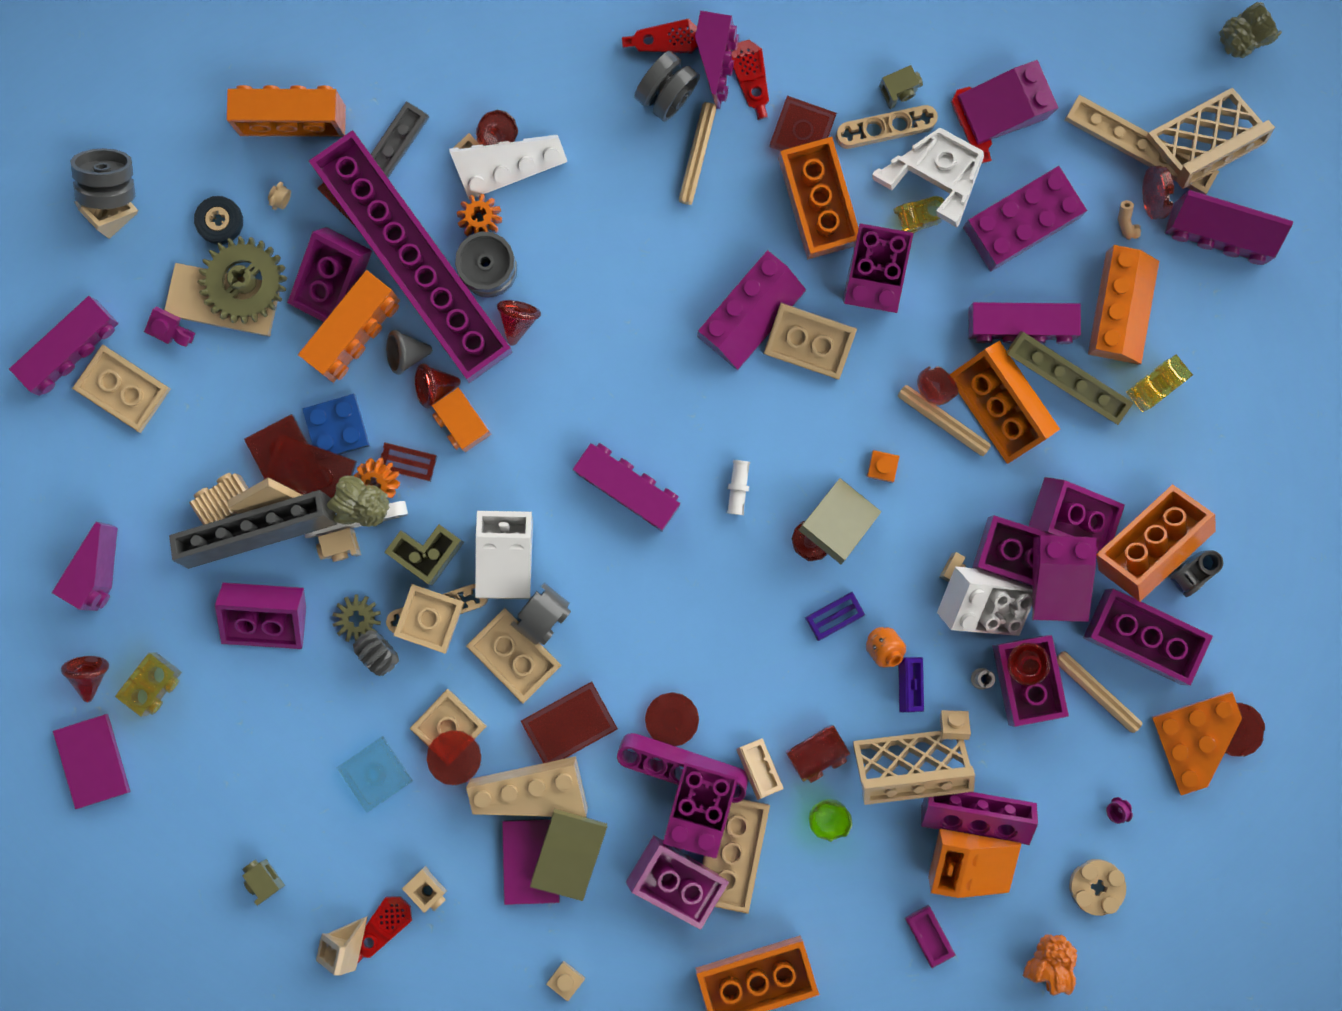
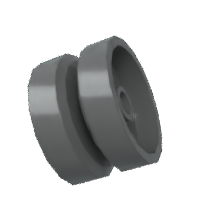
M667 51L645 74L636 89L634 98L645 107L653 105V114L662 121H667L692 94L700 79V74L690 66L681 68V59L673 52Z
M91 149L74 155L70 160L72 178L75 180L73 182L75 200L80 205L94 209H114L127 205L135 198L134 180L131 178L133 176L132 159L127 153L115 149Z
M478 232L468 236L460 244L456 252L455 266L459 277L472 293L481 297H495L503 294L512 286L517 276V262L511 246L503 237L493 232ZM488 262L489 266L483 267V264Z

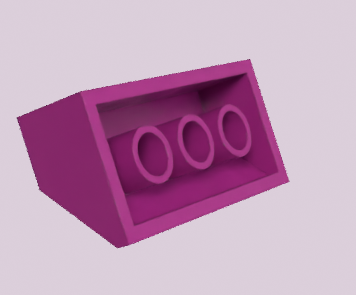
M1188 190L1173 203L1165 234L1172 235V239L1176 241H1192L1198 243L1197 246L1208 250L1215 248L1222 250L1226 256H1242L1248 258L1250 263L1264 265L1276 258L1293 225V221Z
M767 250L701 326L697 337L738 371L771 332L780 304L784 303L794 306L806 292V289L792 271Z

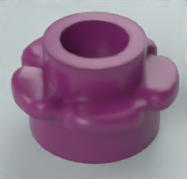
M1120 797L1113 798L1111 800L1112 803L1107 806V816L1112 822L1117 824L1124 823L1125 821L1129 822L1133 817L1131 804Z

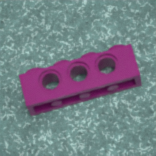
M966 792L925 797L921 805V827L932 829H946L1030 845L1038 826L1037 803Z

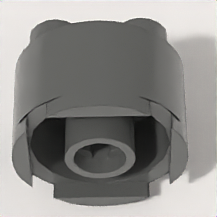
M545 582L541 585L544 589L542 594L536 591L519 612L518 618L521 620L518 623L513 620L510 624L534 645H537L539 642L545 645L554 633L551 630L557 621L561 624L571 612L567 608L570 603Z

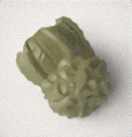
M1255 2L1247 7L1242 14H1239L1238 17H1232L1227 20L1222 30L1219 31L1220 41L1224 44L1226 53L1228 55L1231 54L1235 58H1244L1251 54L1255 48L1273 43L1282 33L1281 30L1278 31L1271 13L1262 2Z
M352 475L343 476L339 479L335 495L327 503V507L336 513L333 518L334 522L344 525L359 523L367 527L381 524L387 515V510L390 508L387 493L375 485L366 486L361 479Z

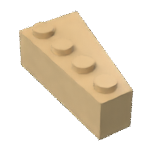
M576 756L472 778L466 787L472 814L552 817L554 809L587 817L588 806Z

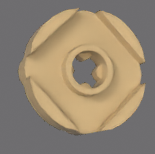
M1088 860L1080 867L1078 866L1071 875L1069 883L1071 896L1076 904L1089 914L1096 916L1113 914L1119 909V906L1125 899L1126 882L1124 874L1115 865L1105 860ZM1098 880H1102V885L1105 886L1104 891H1100L1099 895H1095V890L1091 889V885L1097 884Z

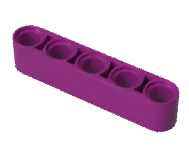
M635 733L625 735L621 741L617 760L625 768L679 785L683 771L680 766L684 767L686 762L738 777L737 785L739 786L735 788L732 803L742 801L746 795L748 777L745 770Z

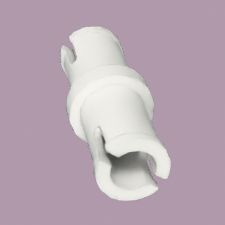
M733 460L731 484H728V489H730L728 514L744 515L746 491L749 492L747 480L750 462Z

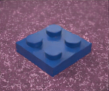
M355 394L302 408L316 460H323L370 446Z

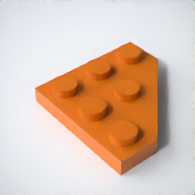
M1232 691L1152 716L1180 795L1209 786L1242 720Z

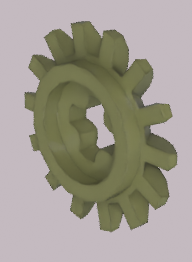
M359 594L354 595V602H350L347 596L344 598L346 602L345 607L340 603L336 605L342 611L341 613L333 612L332 616L339 617V621L333 623V627L341 625L342 628L337 634L341 636L346 632L345 641L349 642L351 636H354L356 642L357 638L368 630L376 631L372 628L374 624L381 625V621L375 620V616L381 615V612H373L372 610L377 604L375 602L370 605L366 604L369 597L365 596L362 602H360ZM354 611H359V615L364 616V621L359 622L358 627H354V622H349V616H354Z

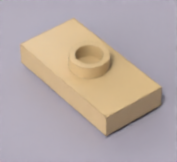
M763 738L736 749L757 800L784 789Z

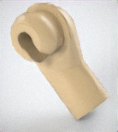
M1126 200L1120 204L1118 223L1123 237L1128 240L1131 238L1138 239L1141 234V226L1138 224L1132 225L1131 218L1134 204Z

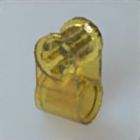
M932 196L894 208V213L898 214L901 223V231L915 233L941 223L942 219L929 214L927 208L929 206H937L939 208L945 200L939 196Z

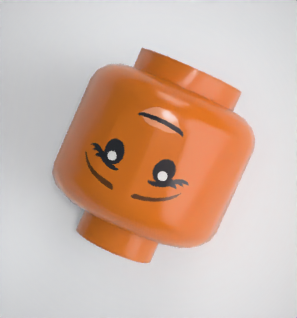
M879 627L869 634L866 650L879 667H895L903 660L906 653V644L893 628Z

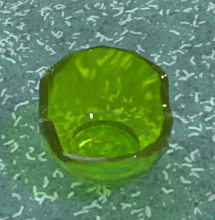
M834 799L818 802L812 807L808 816L809 826L818 838L830 842L840 837L845 838L853 826L852 815L846 806Z

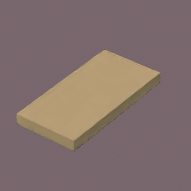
M175 263L165 311L184 320L270 337L276 310L267 308V317L259 313L257 322H254L249 317L248 322L243 324L239 317L236 323H232L230 321L231 315L222 320L220 318L222 311L216 314L212 313L211 308L215 304L205 305L204 300L208 299L209 296H202L199 293L200 290L206 288V286H202L197 282L206 278V276L198 271L204 268ZM227 273L224 279L226 290L231 286L227 281ZM239 276L238 280L239 282L243 283L245 281V278ZM256 279V287L253 291L247 294L239 293L235 299L251 298L260 289L262 280ZM273 301V304L277 307L278 301Z
M745 799L737 803H731L717 858L704 856L702 862L704 866L729 881L715 907L749 914L770 808L769 804Z

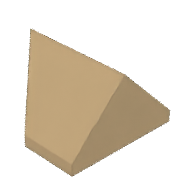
M74 201L81 214L96 230L108 239L118 232L139 211L131 202L114 209H94Z
M368 916L328 934L322 933L316 961L333 975H343L356 971Z

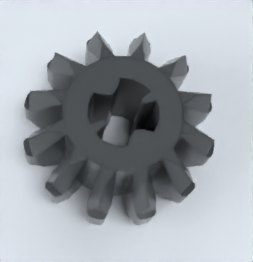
M368 630L357 638V641L353 644L354 653L359 657L358 659L377 676H384L395 668V665L399 662L397 652L376 631Z

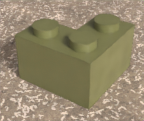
M438 524L424 545L400 530L384 553L428 585L433 586L461 548L464 541Z

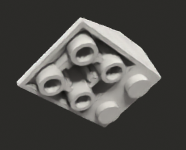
M477 511L475 598L530 599L533 537L532 512Z
M955 566L937 614L951 630L1019 636L1033 605V586L981 569Z

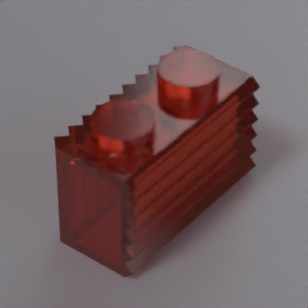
M832 724L785 752L801 780L804 782L808 779L810 783L821 778L824 775L822 771L829 766L836 769L846 763V756L850 754Z

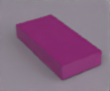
M929 905L905 917L931 968L956 956Z

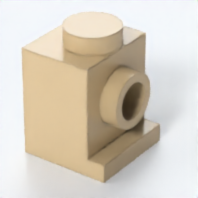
M346 528L318 537L319 544H316V548L321 560L332 558L333 562L349 558L348 553L356 557L361 555L356 534L352 528Z
M426 866L402 888L424 913L429 908L435 911L446 900L443 895L447 890L430 873ZM424 886H430L433 889V893L431 895L425 894L423 891Z

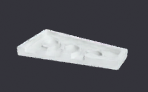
M558 135L528 138L518 142L504 141L487 146L482 144L474 145L471 148L449 149L468 199L470 195L478 197L480 194H486L568 162Z

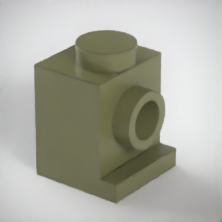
M909 65L882 77L879 87L889 109H892L898 100L904 102L913 98L916 95L917 89L923 86V81L917 71L914 72L912 66Z
M255 859L242 869L245 873L242 875L245 879L244 886L250 894H255L258 897L254 901L256 906L285 886L267 859L260 863Z

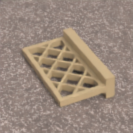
M1232 87L1150 131L1146 138L1178 174L1176 182L1183 189L1267 143L1275 127L1269 120L1262 122ZM1229 98L1236 105V110L1221 107L1222 102ZM1204 111L1215 113V121L1200 119L1201 113ZM1220 115L1234 117V124L1220 123ZM1239 118L1249 120L1253 127H1239ZM1188 123L1195 125L1194 133L1179 130L1180 124ZM1199 126L1212 128L1213 136L1198 134ZM1218 130L1232 132L1231 139L1217 138ZM1162 134L1174 136L1173 144L1162 142L1158 136ZM1178 137L1192 140V147L1178 146ZM1197 141L1211 144V149L1209 151L1197 150ZM1175 154L1190 155V160L1181 165L1176 159Z
M941 731L853 741L864 805L974 792L975 773L973 766L970 765L964 740H957V745L953 750L941 744L944 741ZM919 742H926L931 745L926 753L914 746ZM898 745L904 748V750L897 756L888 751L890 746ZM871 748L877 753L872 759H869L861 754V749ZM936 749L947 754V757L942 762L931 757ZM909 752L920 758L915 765L903 760ZM882 755L893 761L887 769L876 763ZM954 758L961 762L963 767L952 769L947 764ZM925 762H928L937 768L935 771L924 772L920 767ZM898 765L909 770L908 774L896 775L893 771ZM871 768L882 774L879 778H866V774Z

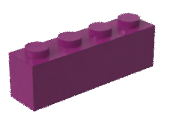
M88 296L13 364L9 370L31 393L38 396L47 394L55 387V382L61 376H66L74 370L75 363L81 358L89 356L95 350L94 346L100 340L110 337L119 323L96 299Z
M973 302L968 307L969 339H976V343H991L992 339H1003V343L1012 344L1020 331H1023L1042 344L1046 343V340H1056V344H1071L1073 340L1081 336L1080 303Z
M590 443L573 468L574 473L663 532L680 507L681 503L677 501L679 496L667 488L662 491L654 486L656 481L647 474L643 473L642 476L632 471L634 468L632 464L623 458L617 461L611 457L612 451L601 443H598L597 446Z

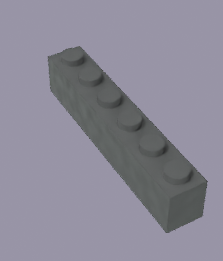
M318 490L171 534L169 538L172 561L190 569L337 525L333 520L336 515L335 512L327 507V503L331 498Z

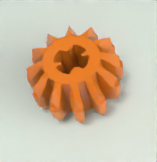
M480 194L479 201H475V197L470 195V204L464 201L461 202V207L464 210L457 211V216L462 219L458 222L460 228L466 227L464 231L466 236L471 235L473 232L475 234L478 232H488V230L495 233L499 231L495 224L502 223V217L497 215L501 212L500 206H494L495 200L493 198L488 199L485 203L484 194ZM481 212L484 220L478 222L476 213Z
M383 457L379 458L376 462L369 458L366 464L361 463L357 467L358 472L354 474L366 486H377L387 493L389 498L394 497L396 494L395 489L400 486V482L396 480L399 476V471H391L393 462L384 465Z

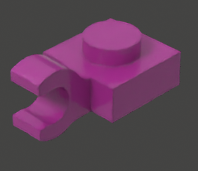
M159 307L153 308L144 330L145 333L167 344L171 343L174 339L176 343L187 347L188 343H192L195 337L193 331L179 326L181 318Z

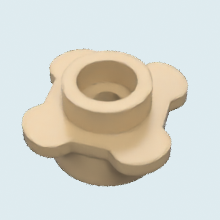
M283 182L273 186L269 192L268 201L273 210H277V208L283 210L290 200L291 190L283 186Z

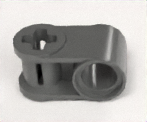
M1214 550L1200 551L1188 561L1178 566L1168 577L1171 580L1174 579L1184 591L1183 595L1185 597H1189L1220 572L1224 564L1221 554ZM1206 555L1211 557L1213 565L1209 570L1205 569L1202 563Z

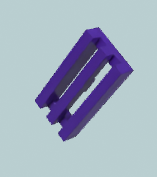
M852 591L806 616L805 619L817 641H820L865 616V613ZM849 599L851 600V605L816 624L814 623L813 619ZM853 609H856L858 612L822 633L818 630L820 627Z
M903 657L902 662L898 665L899 712H924L923 657Z

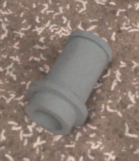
M978 668L971 675V683L975 688L984 690L994 685L995 676L985 668ZM982 675H985L986 681L984 683L981 682Z

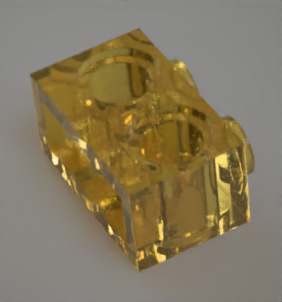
M1175 354L1133 385L1126 393L1138 408L1144 412L1155 406L1192 377L1193 374L1178 355Z
M148 653L115 697L139 716L153 715L162 706L163 702L161 699L166 692L170 693L176 688L180 681L178 677L182 672L158 653ZM157 668H161L164 671V679L161 682L156 681L154 677ZM140 690H144L147 693V701L144 704L138 701Z

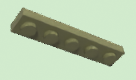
M1023 331L1019 332L1006 352L1007 355L1119 425L1133 405L1132 401Z

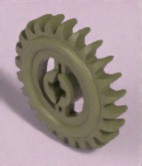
M239 236L237 245L228 238V248L218 243L220 253L209 250L213 258L212 261L202 259L208 266V269L198 270L199 273L206 276L205 279L197 281L200 285L206 286L199 293L202 296H209L208 299L204 300L205 305L215 304L211 308L212 313L216 314L222 311L220 314L222 320L231 315L230 321L232 323H236L239 317L243 324L248 322L249 317L254 322H257L259 313L267 317V308L276 310L273 301H282L278 292L286 291V288L280 285V283L285 282L287 277L279 274L285 270V266L277 265L281 257L279 255L272 257L274 253L272 247H268L264 251L265 243L263 241H259V244L255 247V240L252 237H249L248 243L245 244L244 239ZM241 262L251 263L247 268L242 265L233 266ZM261 272L262 283L258 292L251 298L235 299L239 293L247 294L254 290L257 282L255 276ZM226 273L227 281L231 285L227 290L225 289L224 285ZM239 276L245 278V281L243 283L239 282Z

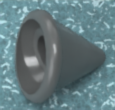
M392 330L388 335L386 343L389 366L393 373L401 375L406 369L431 354L432 347L397 330Z

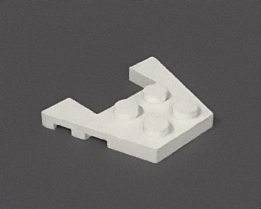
M938 128L913 145L912 150L903 156L898 155L891 160V164L882 170L879 168L874 171L872 177L874 181L893 190L905 174L911 171L945 190L950 195L936 210L937 217L957 228L982 164L984 153L979 148L942 128Z

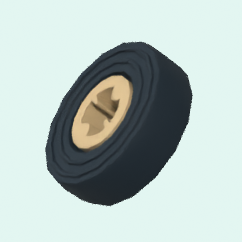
M212 196L203 200L198 205L194 214V224L197 232L206 241L213 244L228 243V238L233 241L240 234L243 227V215L240 208L231 199L223 196ZM218 214L225 218V221H221L223 224L220 226L213 222V219H217L215 216Z

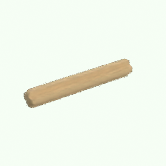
M704 102L702 105L679 196V202L686 205H691L694 200L716 112V106L713 103Z
M905 385L899 392L898 397L980 456H984L990 449L991 444L910 386Z
M1065 651L1058 654V666L1127 730L1135 733L1140 729L1142 721Z

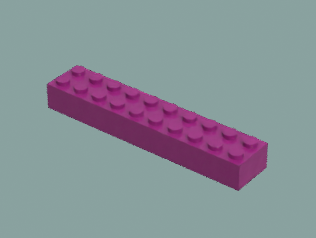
M353 130L309 160L322 181L469 383L513 353L506 340Z

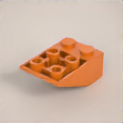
M939 829L928 875L931 893L955 898L1009 893L1021 843Z

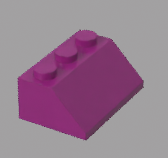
M222 583L215 603L221 644L290 649L303 648L306 617L304 588Z

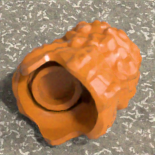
M1046 934L1037 944L1034 958L1027 961L1023 976L1035 983L1046 982L1047 991L1052 996L1060 993L1070 995L1076 985V977L1073 970L1077 961V949L1063 935L1052 936Z

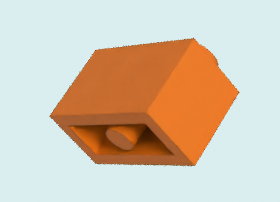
M459 387L432 405L436 411L432 416L441 428L443 426L448 428L451 434L447 438L456 450L461 447L464 452H467L492 435Z

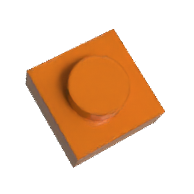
M873 450L867 477L893 483L899 456Z

